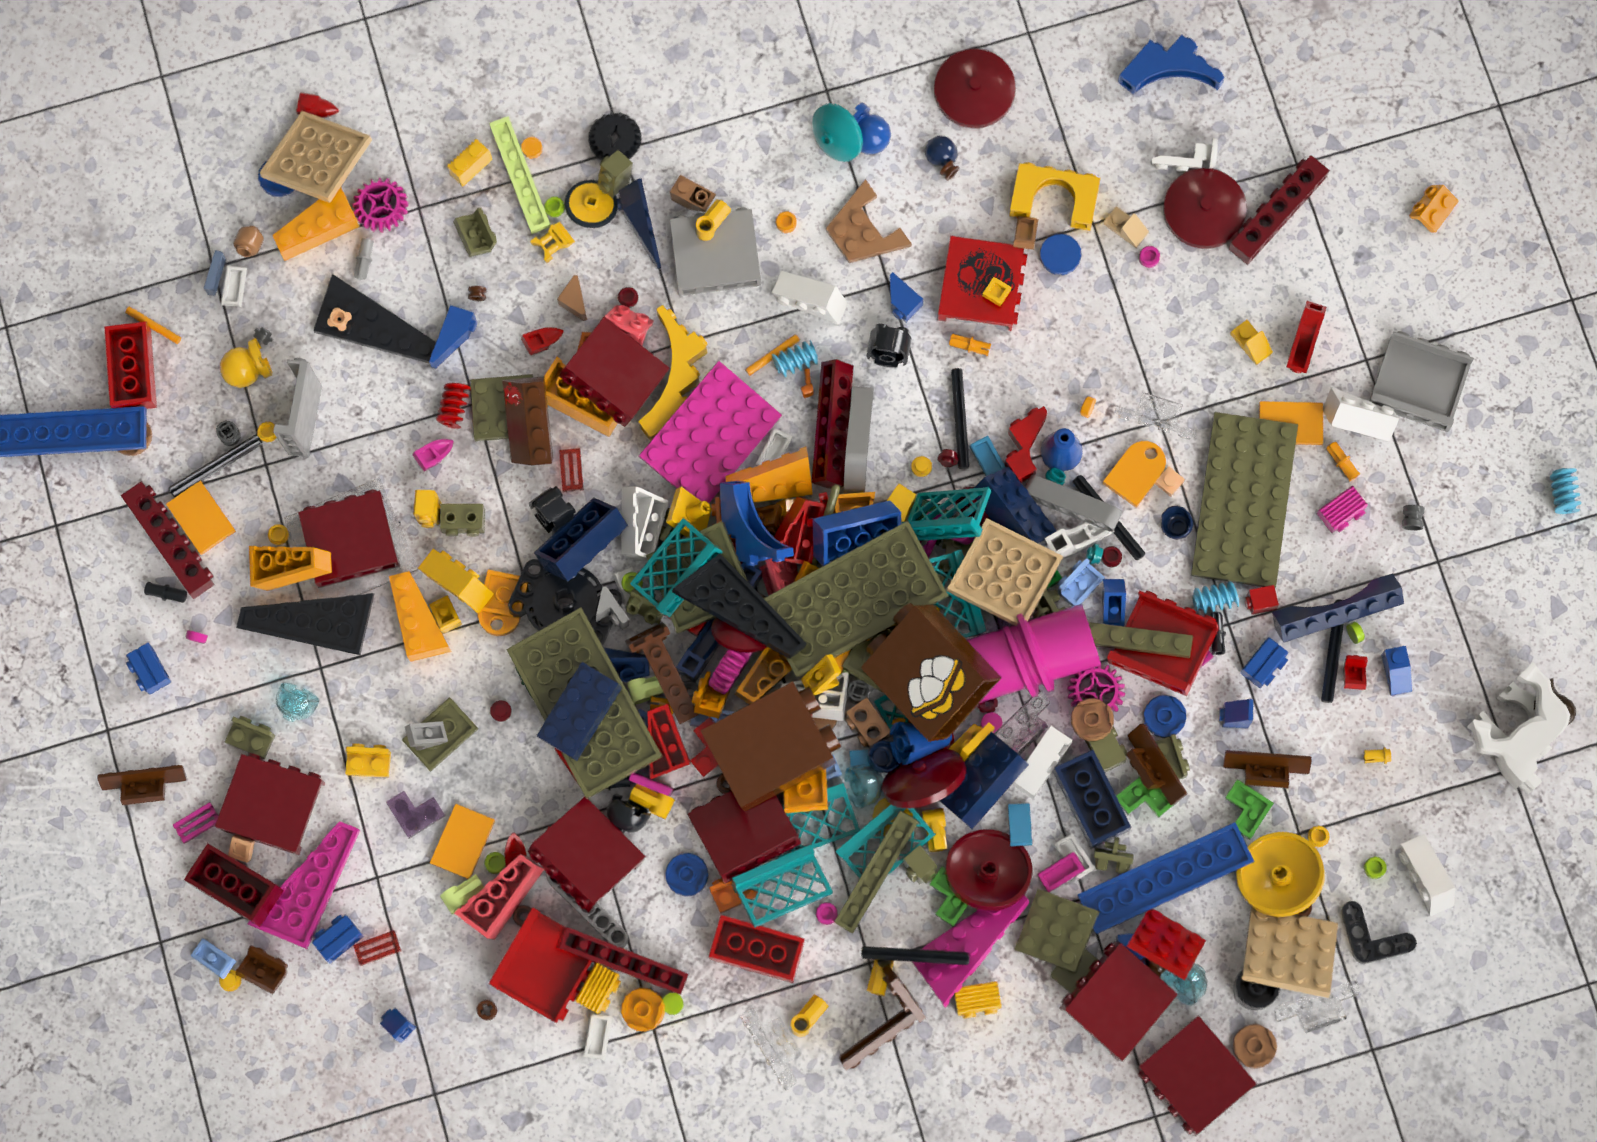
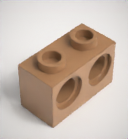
M865 698L846 711L847 719H845V722L851 730L856 729L859 734L857 738L864 748L866 746L870 748L876 742L885 741L891 736L890 729L868 698ZM858 712H864L867 718L864 721H858L855 719V715ZM871 729H876L879 732V736L877 738H870L867 732Z

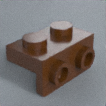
M250 945L247 956L237 968L235 975L273 995L287 976L288 965L281 958H275L267 954L262 948Z

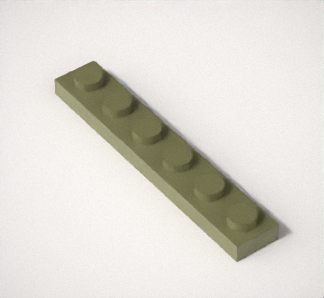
M1088 622L1095 646L1190 658L1193 635Z
M900 810L834 923L852 934L854 933L919 823L917 819Z

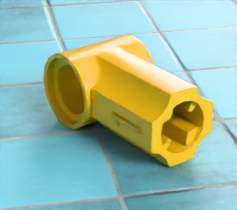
M716 199L707 212L697 219L696 234L700 240H711L716 229L731 212V208L724 201ZM703 226L710 227L707 231H703L700 228Z
M639 784L635 785L629 798L630 801L649 809V812L665 820L675 802L673 798Z
M944 808L922 810L923 820L936 834L927 842L929 852L947 850Z
M876 959L874 960L866 991L875 995L885 996L887 984L883 980L885 974L882 969L884 967H881ZM890 960V966L893 968L894 961Z
M814 994L801 1011L791 1020L792 1033L797 1037L806 1036L829 1005ZM797 1021H804L807 1027L800 1031L794 1025Z

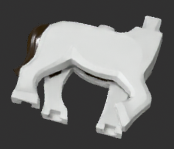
M1534 662L1516 680L1532 686L1535 689L1536 697L1512 682L1496 698L1502 702H1513L1521 706L1529 716V720L1519 725L1509 736L1505 735L1484 711L1467 726L1473 732L1478 752L1494 755L1498 768L1515 790L1520 787L1527 795L1542 782L1534 774L1538 769L1536 761H1539L1552 749L1550 744L1563 732L1567 725L1573 722L1576 716V707L1573 702L1557 692L1554 686V679H1548L1544 676Z

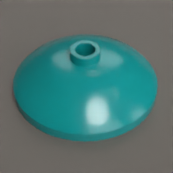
M834 103L824 104L815 111L812 118V131L821 150L829 157L840 162H848L856 158L862 150L863 137L853 115L842 106Z

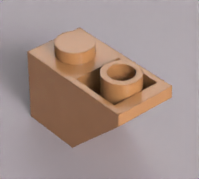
M682 175L678 177L670 190L672 201L689 210L701 212L707 211L716 196L712 191Z

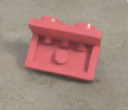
M616 305L605 315L608 320L642 346L647 331L654 322L647 315L633 312L624 305Z
M771 558L766 559V564L759 567L762 571V578L768 596L793 583L798 575L797 565L792 562H774Z

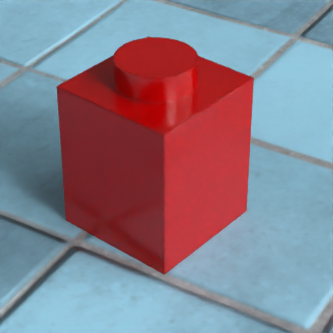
M1274 585L1248 591L1247 597H1245V605L1247 610H1251V615L1277 610L1279 603Z

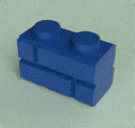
M1268 637L1240 673L1261 689L1264 684L1268 687L1275 678L1273 675L1274 671L1277 668L1281 670L1288 662V659H1286L1288 651Z
M149 643L126 655L129 660L126 662V665L132 674L135 672L139 679L136 680V683L141 691L145 690L150 695L172 682L155 650Z
M347 915L337 916L331 921V927L327 930L323 928L314 935L313 945L329 964L364 937Z

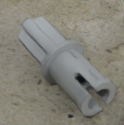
M368 238L361 239L359 254L356 255L357 264L354 276L359 280L366 279L369 263L372 262L371 253L374 241Z

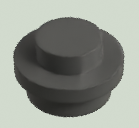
M261 327V329L256 328L254 330L255 334L253 337L264 345L273 341V338L270 337L272 333L266 328Z

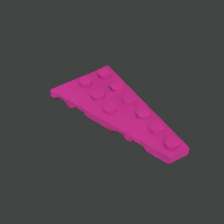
M339 821L325 836L322 843L308 855L305 862L282 884L280 888L284 891L261 927L250 921L247 924L308 949L360 830Z
M1025 895L1016 904L1002 910H977L920 949L968 952L970 954L968 965L912 962L945 1008L950 1003L949 1000L954 993H958L962 988V984L967 977L975 972L991 952L995 942L1003 937L1007 927L1014 923L1027 907L1029 901Z

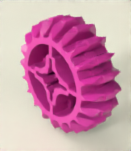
M379 177L375 183L373 179H370L371 184L363 183L364 190L358 189L359 195L354 196V201H356L353 203L354 215L358 217L357 220L360 224L364 223L363 226L366 229L371 226V231L375 232L379 228V231L383 233L384 228L387 227V230L391 231V225L399 226L398 220L404 222L402 215L408 213L406 207L409 206L408 201H406L407 195L403 193V188L401 186L398 187L395 181L391 183L390 179L387 178L383 182ZM392 196L397 200L395 209H392L391 205H389ZM367 201L372 205L369 215L365 212ZM381 203L382 205V203H384L382 207H377V204Z
M728 649L712 674L709 686L718 693H728L753 652L743 653Z
M1106 665L1104 670L1101 669V666H1098L1095 669L1082 671V674L1080 672L1074 674L1076 678H1070L1069 680L1073 685L1067 687L1068 691L1074 692L1068 694V699H1075L1071 702V707H1075L1080 701H1083L1082 697L1084 699L1102 700L1104 695L1114 692L1113 699L1107 705L1111 710L1117 712L1119 710L1117 705L1123 704L1120 698L1125 697V692L1119 691L1125 688V684H1117L1122 680V677L1114 678L1117 671L1114 669L1109 673V665ZM1096 676L1105 678L1111 685L1100 683ZM1087 677H1090V686L1084 688L1083 691H1079L1080 683ZM1094 684L1098 691H1102L1099 693V697L1096 696L1095 692H1090L1093 691Z

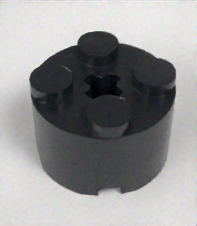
M882 323L876 324V327L870 332L866 354L867 359L870 360L871 357L875 360V364L883 367L896 368L900 363H903V366L906 365L912 340L908 334L909 330L905 327L893 328Z
M557 486L548 488L529 502L531 510L535 508L537 511L534 516L548 533L552 531V535L573 519L574 513H576L571 503H566L563 500V494Z
M1242 971L1234 980L1233 992L1235 999L1240 1005L1249 1010L1257 1011L1267 1008L1276 1000L1280 992L1278 987L1259 983L1258 987L1261 990L1255 992L1254 988L1251 987V985L1255 984L1254 982L1241 980Z

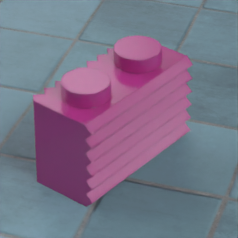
M1351 486L1319 509L1317 515L1331 533L1335 531L1340 533L1349 526L1348 522L1354 518L1357 521L1366 514L1364 510L1368 504L1354 486Z

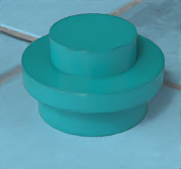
M1053 467L1046 472L1045 477L1047 480L1063 486L1066 475L1062 470Z
M1098 544L1088 548L1086 558L1090 560L1089 564L1100 563L1103 548H1100Z

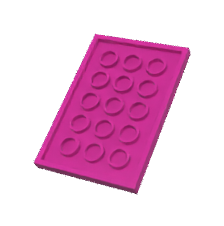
M717 361L638 457L674 488L683 487L700 501L710 503L720 491V483L726 482L725 476L735 473L782 414L724 364Z

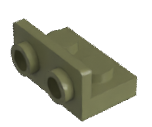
M240 716L239 719L233 717L231 720L233 724L225 743L265 759L275 738V735L270 732L271 728L263 724H259V726L251 724L252 720L244 716Z
M1172 734L1168 738L1155 741L1178 779L1186 778L1190 767L1187 759H1183L1181 751H1183L1181 739H1177L1176 735Z

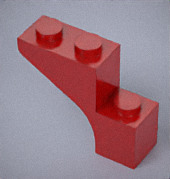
M1306 301L1286 366L1291 371L1307 373L1325 316L1326 306Z
M1044 406L1040 409L1038 407L1032 409L1027 413L1028 416L1022 420L1020 418L1016 419L1010 424L1008 435L1019 451L1013 450L1006 456L1007 459H1005L1004 465L1016 474L1021 483L1028 480L1032 474L1036 475L1037 468L1031 460L1030 449L1046 421L1047 410Z

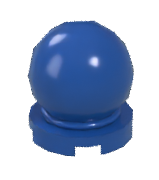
M860 103L855 107L857 112L853 117L856 119L862 132L863 146L861 152L866 155L878 154L889 145L891 139L890 126L883 117L877 114H869L870 107L865 103Z

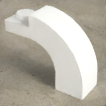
M1085 522L1070 530L1062 528L1046 537L1045 540L1052 551L1065 558L1097 544V541L1113 532Z

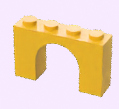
M1030 162L1019 163L1009 216L1030 218L1036 193L1045 186L1058 185L1067 189L1074 200L1070 227L1091 231L1100 178L1091 173L1082 175L1077 174L1073 170L1060 171L1052 166L1038 167Z

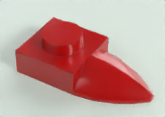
M300 93L296 113L299 115L304 111L324 118L335 115L339 112V109L333 103L321 99L318 95Z
M553 327L540 328L523 334L521 340L531 356L548 350L550 345L561 338L564 331Z
M514 832L509 836L505 846L504 857L506 867L520 854L527 856L522 840Z

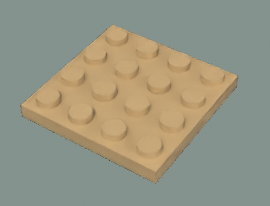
M302 111L259 173L262 178L330 203L372 139L370 135Z
M986 518L981 527L983 529L981 536L975 538L950 582L947 592L1016 626L1018 624L1016 615L1022 613L1025 619L1029 621L1060 565L1063 556Z
M1251 907L1241 980L1329 998L1338 923L1307 916H1298L1296 914L1274 917L1263 914Z

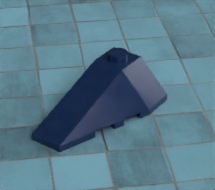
M639 178L619 190L620 198H616L618 209L623 210L624 217L657 269H661L642 178Z
M604 648L621 681L629 682L634 679L650 676V666L645 654Z

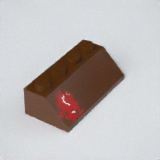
M545 376L502 380L511 462L531 466L552 464L553 450Z

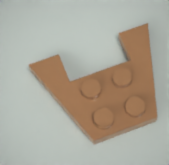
M867 180L861 184L826 227V232L848 263L912 247V243L901 228L882 238L862 210V207L877 198V194Z

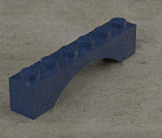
M742 562L741 566L747 581L755 589L762 579V571L754 566H747L745 562ZM715 618L707 622L676 666L679 674L695 683L720 645L714 639L711 631L712 622Z
M1393 573L1376 578L1359 593L1340 602L1316 607L1290 606L1272 612L1274 627L1283 643L1404 604L1402 586Z

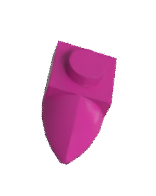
M449 439L435 440L414 451L412 456L425 472L440 463L448 455L454 441Z

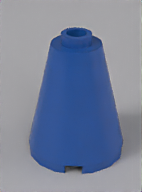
M1066 428L1059 429L1048 435L1041 445V457L1044 464L1050 469L1055 467L1063 472L1072 470L1080 463L1083 449L1079 439L1071 430Z
M896 722L890 730V735H893V742H890L892 754L898 763H903L902 765L910 764L949 746L952 740L951 734L948 739L929 742L911 722Z

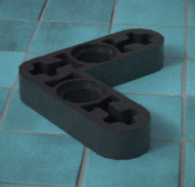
M1349 901L1342 907V918L1353 956L1358 963L1367 964L1407 954L1416 948V938L1410 933H1402L1371 941L1361 905L1358 902ZM1349 906L1357 909V912L1354 914L1355 920L1360 919L1361 922L1349 925V922L1353 921L1352 915L1346 913ZM1359 926L1363 929L1364 935L1362 938H1355L1353 936L1352 929ZM1403 937H1406L1408 941L1411 940L1412 944L1408 946L1409 949H1406V946L1397 947L1399 952H1395V944L1401 943L1404 940ZM1367 941V943L1363 944L1364 950L1369 951V955L1366 956L1367 959L1358 955L1361 952V946H1355V943ZM1382 942L1390 945L1391 951L1389 954H1382L1380 952L1379 945Z

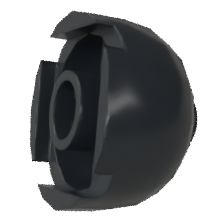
M614 794L607 807L608 819L623 834L625 831L633 833L642 829L651 816V813H648L649 810L633 801L621 800L622 795Z

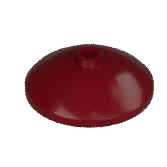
M716 617L712 622L711 631L714 639L727 649L751 653L767 648L764 644Z

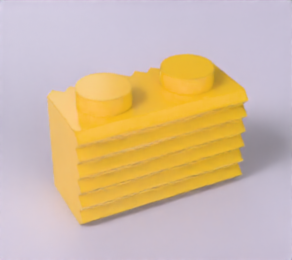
M474 139V142L465 147V150H462L459 156L453 158V161H450L447 167L450 175L463 187L493 159L490 151L478 139Z
M415 490L413 515L421 527L433 528L434 525L440 524L439 512H441V501L434 490Z
M595 963L575 1002L600 1015L601 1011L605 1012L611 1002L608 999L611 993H616L621 984L619 980L620 975L599 963Z
M997 981L964 986L958 993H954L958 1016L963 1015V1019L976 1017V1013L984 1012L985 1015L997 1014V1009L1002 1007Z

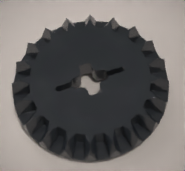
M611 112L607 115L603 114L601 118L596 119V122L591 125L588 141L592 152L600 160H603L606 156L610 157L617 150L630 159L639 150L642 136L639 125L628 114ZM617 129L620 139L617 138L613 145L612 138L609 136H613Z

